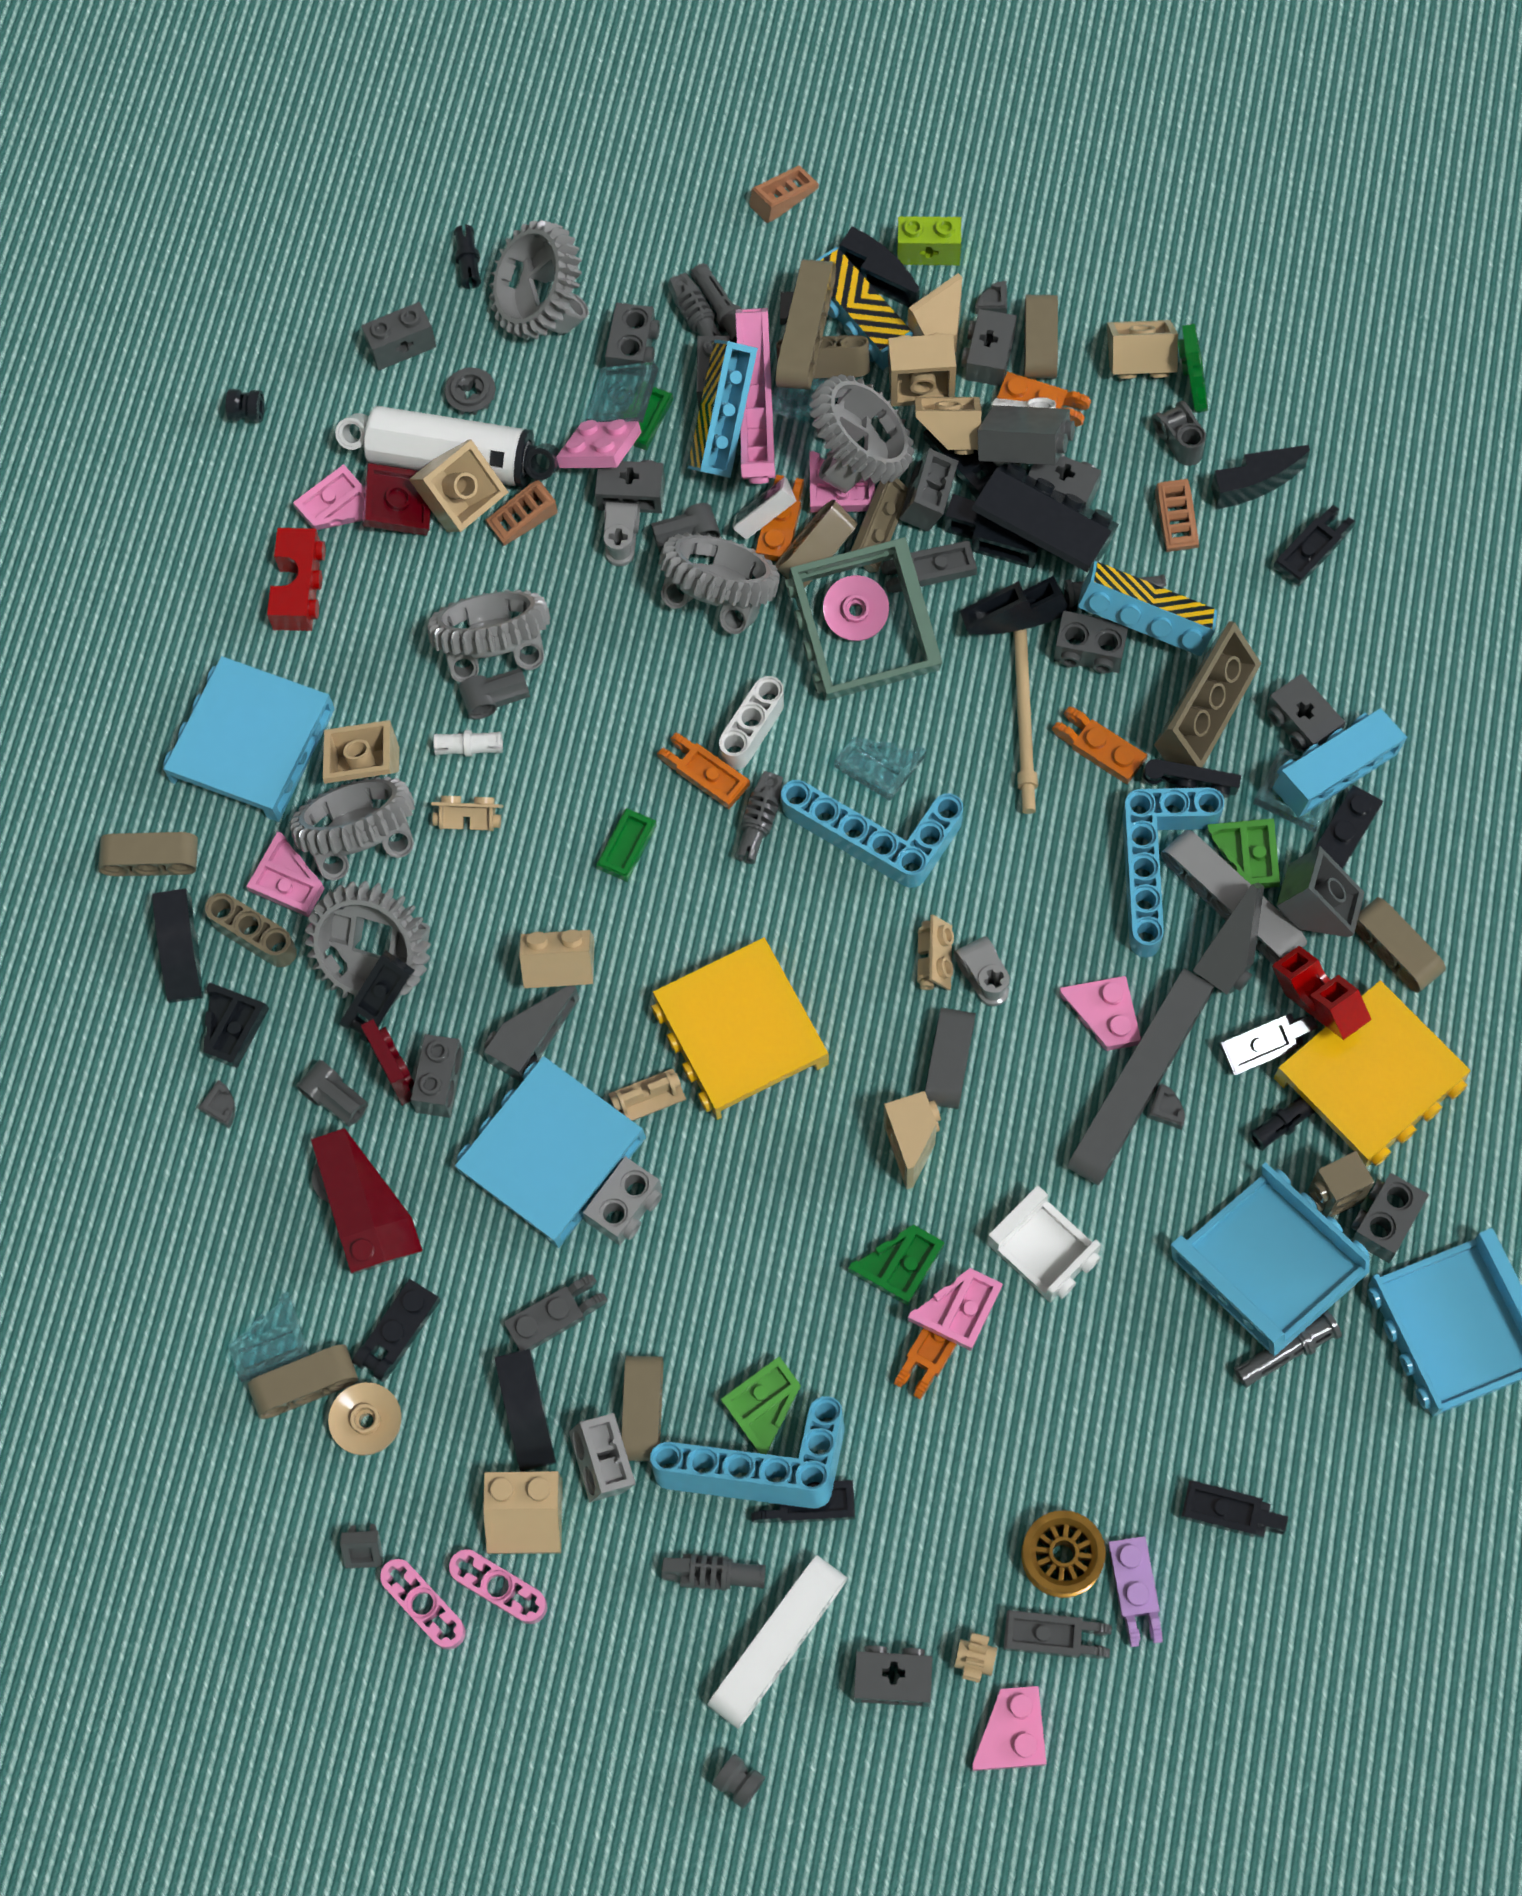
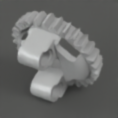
M543 220L539 222L531 221L529 225L523 224L521 231H513V239H506L507 247L499 249L502 255L499 260H495L497 263L496 271L491 272L494 276V282L489 284L490 288L493 289L489 299L494 301L491 310L496 312L495 319L500 322L502 328L513 335L525 339L530 337L538 339L539 334L546 336L548 330L559 334H567L589 315L588 307L583 299L572 293L573 288L575 289L580 286L579 283L575 282V279L579 278V275L582 273L578 269L581 258L576 257L579 247L573 245L576 239L569 236L570 231L562 228L563 226ZM518 260L523 262L524 266L519 284L514 289L509 287V281H512L516 267L514 264ZM534 279L544 283L553 282L547 299L541 304Z
M840 374L838 377L832 376L815 389V392L811 395L813 400L809 403L813 410L809 414L815 418L812 425L816 428L817 436L825 439L827 442L824 445L825 449L831 448L826 454L828 457L820 468L819 478L843 493H847L862 478L866 481L870 477L874 484L879 480L886 484L888 481L893 482L896 478L898 479L913 461L914 449L911 446L914 442L908 437L911 431L904 427L906 420L900 419L898 415L899 409L894 410L890 405L891 400L887 401L883 398L882 391L876 392L873 389V384L866 386L863 379L855 380L852 375L847 377L843 374ZM874 416L879 418L880 423L891 437L886 443L882 441L872 426L871 419ZM863 436L865 438L864 449L857 444Z
M686 532L683 535L677 534L675 537H670L665 542L660 554L658 564L661 565L660 570L666 572L661 591L664 603L670 608L675 609L683 607L693 598L715 606L722 604L719 618L720 624L730 634H740L753 624L757 619L761 604L766 605L767 601H772L779 587L780 574L777 571V567L772 565V561L765 559L764 554L755 553L754 548L748 549L744 547V543L737 544L732 539L729 541L722 539L721 536L718 538L712 537L709 533L704 536L698 532L694 533V535ZM690 554L714 557L713 564L692 563L688 559ZM676 585H679V586H680L681 591H683V592L685 593V595H682V594L677 590V586H676ZM735 610L742 614L744 621L736 616Z
M509 589L504 592H497L495 590L493 593L487 594L483 592L482 595H471L467 599L460 598L459 602L449 603L448 607H441L439 612H434L428 620V636L431 646L436 647V651L443 650V653H445L451 677L461 683L469 677L478 675V658L498 656L512 651L517 665L525 670L538 668L544 660L540 630L547 629L546 625L550 624V614L544 598L528 590L524 592L519 589L510 592ZM510 611L522 612V614L511 619ZM467 620L469 628L453 627ZM525 646H533L537 649L531 655H525L520 652ZM460 659H468L472 662L465 668L455 665Z
M376 776L371 780L367 777L358 782L353 780L350 784H341L340 787L335 789L330 788L324 794L318 793V798L309 799L307 805L300 806L299 811L294 813V818L290 821L291 835L298 849H302L304 853L310 851L311 855L314 856L317 867L324 878L339 880L348 872L349 862L347 855L364 851L382 843L384 850L391 857L401 858L412 851L414 842L406 817L412 816L411 810L415 809V803L405 782L397 778L391 779L386 776L381 779L379 776ZM371 799L389 800L380 808H373ZM329 814L332 820L331 824L327 827L313 826ZM396 833L404 834V837L399 841L393 842L389 840ZM330 856L340 857V859L333 864H327L324 862L325 859Z
M354 881L350 882L346 888L339 885L334 892L329 891L323 900H320L315 905V910L308 918L311 923L307 926L305 932L310 934L304 944L314 948L308 953L307 957L317 959L318 962L313 966V969H322L324 974L321 977V981L329 978L333 982L331 991L337 987L343 989L342 998H346L351 993L354 994L355 999L381 955L355 948L362 938L364 919L392 926L389 953L415 970L397 1000L401 995H407L413 989L412 987L420 982V976L427 970L424 964L431 957L426 954L431 946V943L428 942L430 934L429 925L422 922L424 920L423 917L413 918L411 916L416 907L413 905L405 908L403 906L406 898L404 895L397 900L392 898L393 888H390L385 894L381 893V883H377L372 890H370L367 881H363L358 888ZM330 946L338 951L341 958L347 964V971L343 975L338 972L341 967L337 964L332 954L327 956L325 953Z

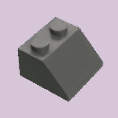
M1319 846L1288 864L1277 907L1281 914L1300 930L1350 937L1355 933L1365 892Z

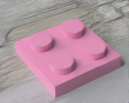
M622 419L612 422H596L595 420L581 422L556 456L559 468H617L642 433L639 422L624 421Z

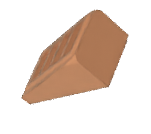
M799 165L753 187L749 205L766 223H769L816 191L819 184ZM796 180L801 186L798 187L793 181Z
M1181 479L1158 483L1155 490V500L1166 552L1199 548L1189 480ZM1183 506L1181 510L1168 511V508ZM1186 519L1185 523L1170 524V521ZM1187 531L1189 533V536L1172 538V533Z
M536 480L487 518L486 523L502 545L505 546L557 514L556 502L541 481ZM537 499L542 502L539 506L535 502ZM528 506L532 512L527 514L523 508ZM514 513H517L520 517V522L517 523L512 517ZM506 520L511 529L506 531L500 523L501 521Z

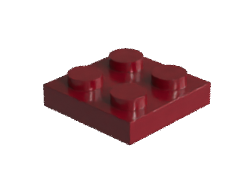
M368 463L365 469L363 526L427 536L430 528V508L409 480L418 471Z
M374 1019L362 1024L361 1027L403 1106L411 1101L412 1093L410 1088L414 1086V1081L386 1027L378 1029Z

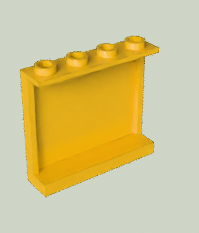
M765 937L653 991L655 1004L651 1005L654 1016L659 1024L666 1023L670 1031L666 1037L675 1054L681 1051L686 1061L682 1064L688 1080L690 1083L697 1081L702 1091L697 1095L706 1113L712 1110L717 1120L722 1118V1110L813 1065L816 1070L829 1065V1053Z
M1381 980L1362 995V999L1372 1019L1344 1040L1325 1027L1279 1066L1274 1077L1283 1089L1289 1084L1354 1152L1357 1151L1366 1167L1371 1163L1376 1167L1391 1154L1388 1148L1397 1140L1401 1144L1405 1143L1417 1131L1414 1125L1422 1118L1427 1122L1430 1121L1443 1108L1440 1103L1449 1096L1453 1100L1460 1095L1468 1086L1465 1080L1471 1072Z

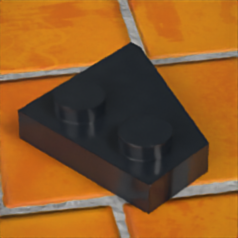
M209 982L207 993L210 996L209 1011L205 1015L207 1033L204 1036L203 1052L211 1059L238 1068L269 1007L261 1001Z

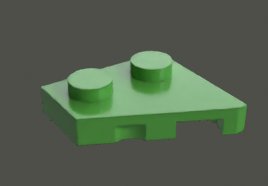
M1274 818L1208 824L1209 836L1227 863L1251 885L1259 882L1264 888L1280 887Z
M779 1356L720 1399V1401L758 1453L767 1454L801 1385Z

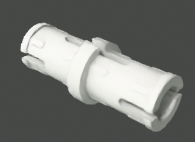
M464 730V733L434 734L435 755L465 754V757H473L474 753H502V732L472 733V730Z

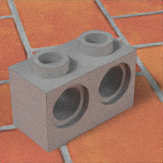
M625 1156L584 1210L583 1215L586 1223L619 1246L626 1238L631 1240L641 1226L639 1221L647 1210L650 1212L654 1210L662 1198L660 1180ZM633 1183H641L645 1186L644 1191L639 1195L627 1193L628 1187ZM613 1211H620L624 1214V1217L619 1223L611 1224L606 1221L607 1215Z
M614 1413L579 1422L568 1432L589 1502L622 1494L636 1484Z

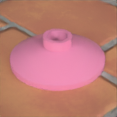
M852 575L838 580L829 588L823 602V614L828 627L837 636L849 641H863L875 636L884 627L889 614V602L885 591L876 581L865 576ZM854 605H858L862 609V613L858 616H853L849 611Z

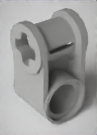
M606 502L603 537L604 544L606 545V558L614 566H625L634 558L636 536L639 531L640 522L639 504Z
M983 936L954 951V956L961 972L969 980L979 999L988 1006H998L1004 1003L1009 993L1010 976L989 938Z

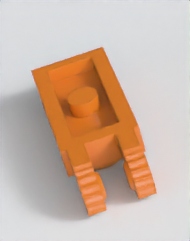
M1008 371L997 396L999 399L1029 401L1039 397L1052 399L1056 402V408L1070 409V421H1074L1076 427L1082 426L1085 418L1083 413L1072 408L1086 410L1089 409L1092 402L1087 395L1080 394V392H1068V390Z
M776 475L774 485L783 479L784 476ZM796 478L793 484L792 491L796 502L761 528L755 553L764 554L765 559L777 562L793 543L801 511L804 479Z
M1068 707L1064 712V716L1068 721L1083 730L1079 736L1072 728L1062 722H1056L1052 727L1054 734L1072 746V750L1125 784L1131 781L1147 760L1146 753L1095 720H1090L1086 714L1074 707Z
M677 732L673 734L670 740L676 748L686 754L685 757L680 759L664 748H661L657 753L662 762L671 769L676 770V773L727 809H730L750 786V780L698 743H692Z
M923 1328L908 1352L907 1361L897 1375L894 1384L902 1388L908 1382L915 1365L920 1366L927 1372L917 1384L913 1396L921 1400L935 1376L938 1377L957 1344Z

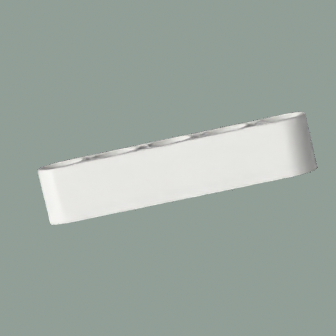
M818 1555L815 1556L716 1690L708 1706L739 1729L838 1595L848 1577Z

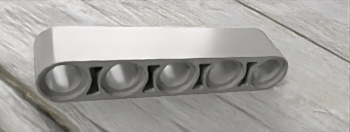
M1186 829L1161 852V857L1165 864L1226 921L1251 886L1248 881L1191 830ZM1263 896L1256 949L1274 964L1296 947H1305L1307 940L1304 934Z

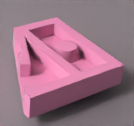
M810 451V513H817L825 504L833 499L847 512L868 511L875 494V484L869 477L866 481L862 478L847 493H843L819 478V471L825 460L820 458V453Z
M343 464L294 501V508L316 530L363 521L364 487Z
M278 831L247 885L249 892L307 917L310 916L325 889L322 882L308 868L305 861L296 853L285 836Z
M1126 976L1060 988L1059 993L1064 1002L1067 1001L1079 1015L1078 1019L1087 1029L1092 1030L1095 1034V1039L1105 1051L1137 1046L1141 1037Z
M969 1268L958 1276L952 1284L934 1294L933 1298L920 1308L911 1311L908 1321L972 1351L1002 1289L1003 1283Z

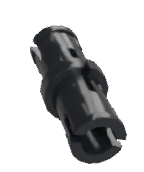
M462 225L454 229L457 246L455 260L460 266L461 285L466 289H470L469 277H471L473 288H476L481 284V278L478 268L480 255L479 250L475 248L474 229L470 225H465L466 236H463Z
M1300 1096L1285 1108L1274 1110L1271 1113V1118L1249 1132V1138L1256 1148L1263 1151L1284 1134L1290 1135L1293 1133L1295 1126L1316 1112Z

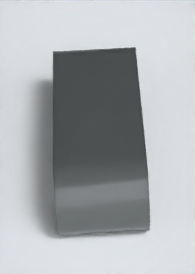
M941 1007L925 1089L928 1101L935 1100L937 1106L959 1109L976 1013Z

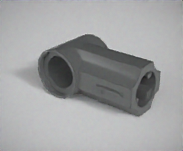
M708 503L694 504L688 507L683 515L651 523L659 552L662 551L665 542L677 534L683 535L687 532L694 535V533L698 532L700 535L705 536L709 533L712 537L717 538L721 535L712 507Z
M521 668L490 678L482 675L472 676L462 681L459 685L468 716L471 719L486 718L492 715L497 710V707L530 697Z
M319 1060L297 1083L296 1087L312 1103L317 1106L322 1105L346 1126L350 1127L356 1124L363 1117L369 1106L367 1101L343 1083V1079L328 1064Z

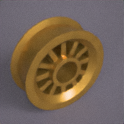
M1059 1510L1041 1516L1031 1525L1023 1542L1021 1559L1026 1576L1038 1590L1053 1597L1069 1598L1084 1593L1096 1582L1104 1566L1106 1551L1102 1535L1093 1522L1079 1513ZM1056 1528H1063L1062 1537H1059ZM1069 1529L1076 1531L1072 1538L1068 1537ZM1049 1531L1053 1541L1044 1534ZM1081 1535L1086 1541L1077 1544L1076 1541ZM1040 1541L1048 1548L1037 1547L1036 1545ZM1060 1545L1069 1547L1073 1552V1560L1068 1563L1057 1561L1053 1555V1549ZM1088 1547L1090 1549V1554L1079 1552ZM1036 1555L1047 1556L1038 1561L1036 1559ZM1078 1560L1090 1562L1089 1567H1086ZM1050 1564V1568L1044 1573L1041 1567ZM1073 1567L1082 1573L1080 1577L1077 1578ZM1055 1570L1059 1571L1058 1580L1050 1577ZM1064 1571H1067L1071 1580L1063 1581Z

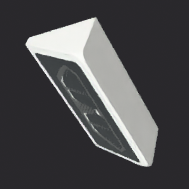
M786 477L781 479L735 515L733 528L738 534L747 540L796 502L788 479Z

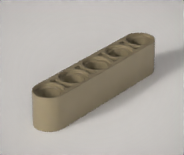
M806 259L801 261L776 367L777 387L811 389L835 285L836 265L833 261Z

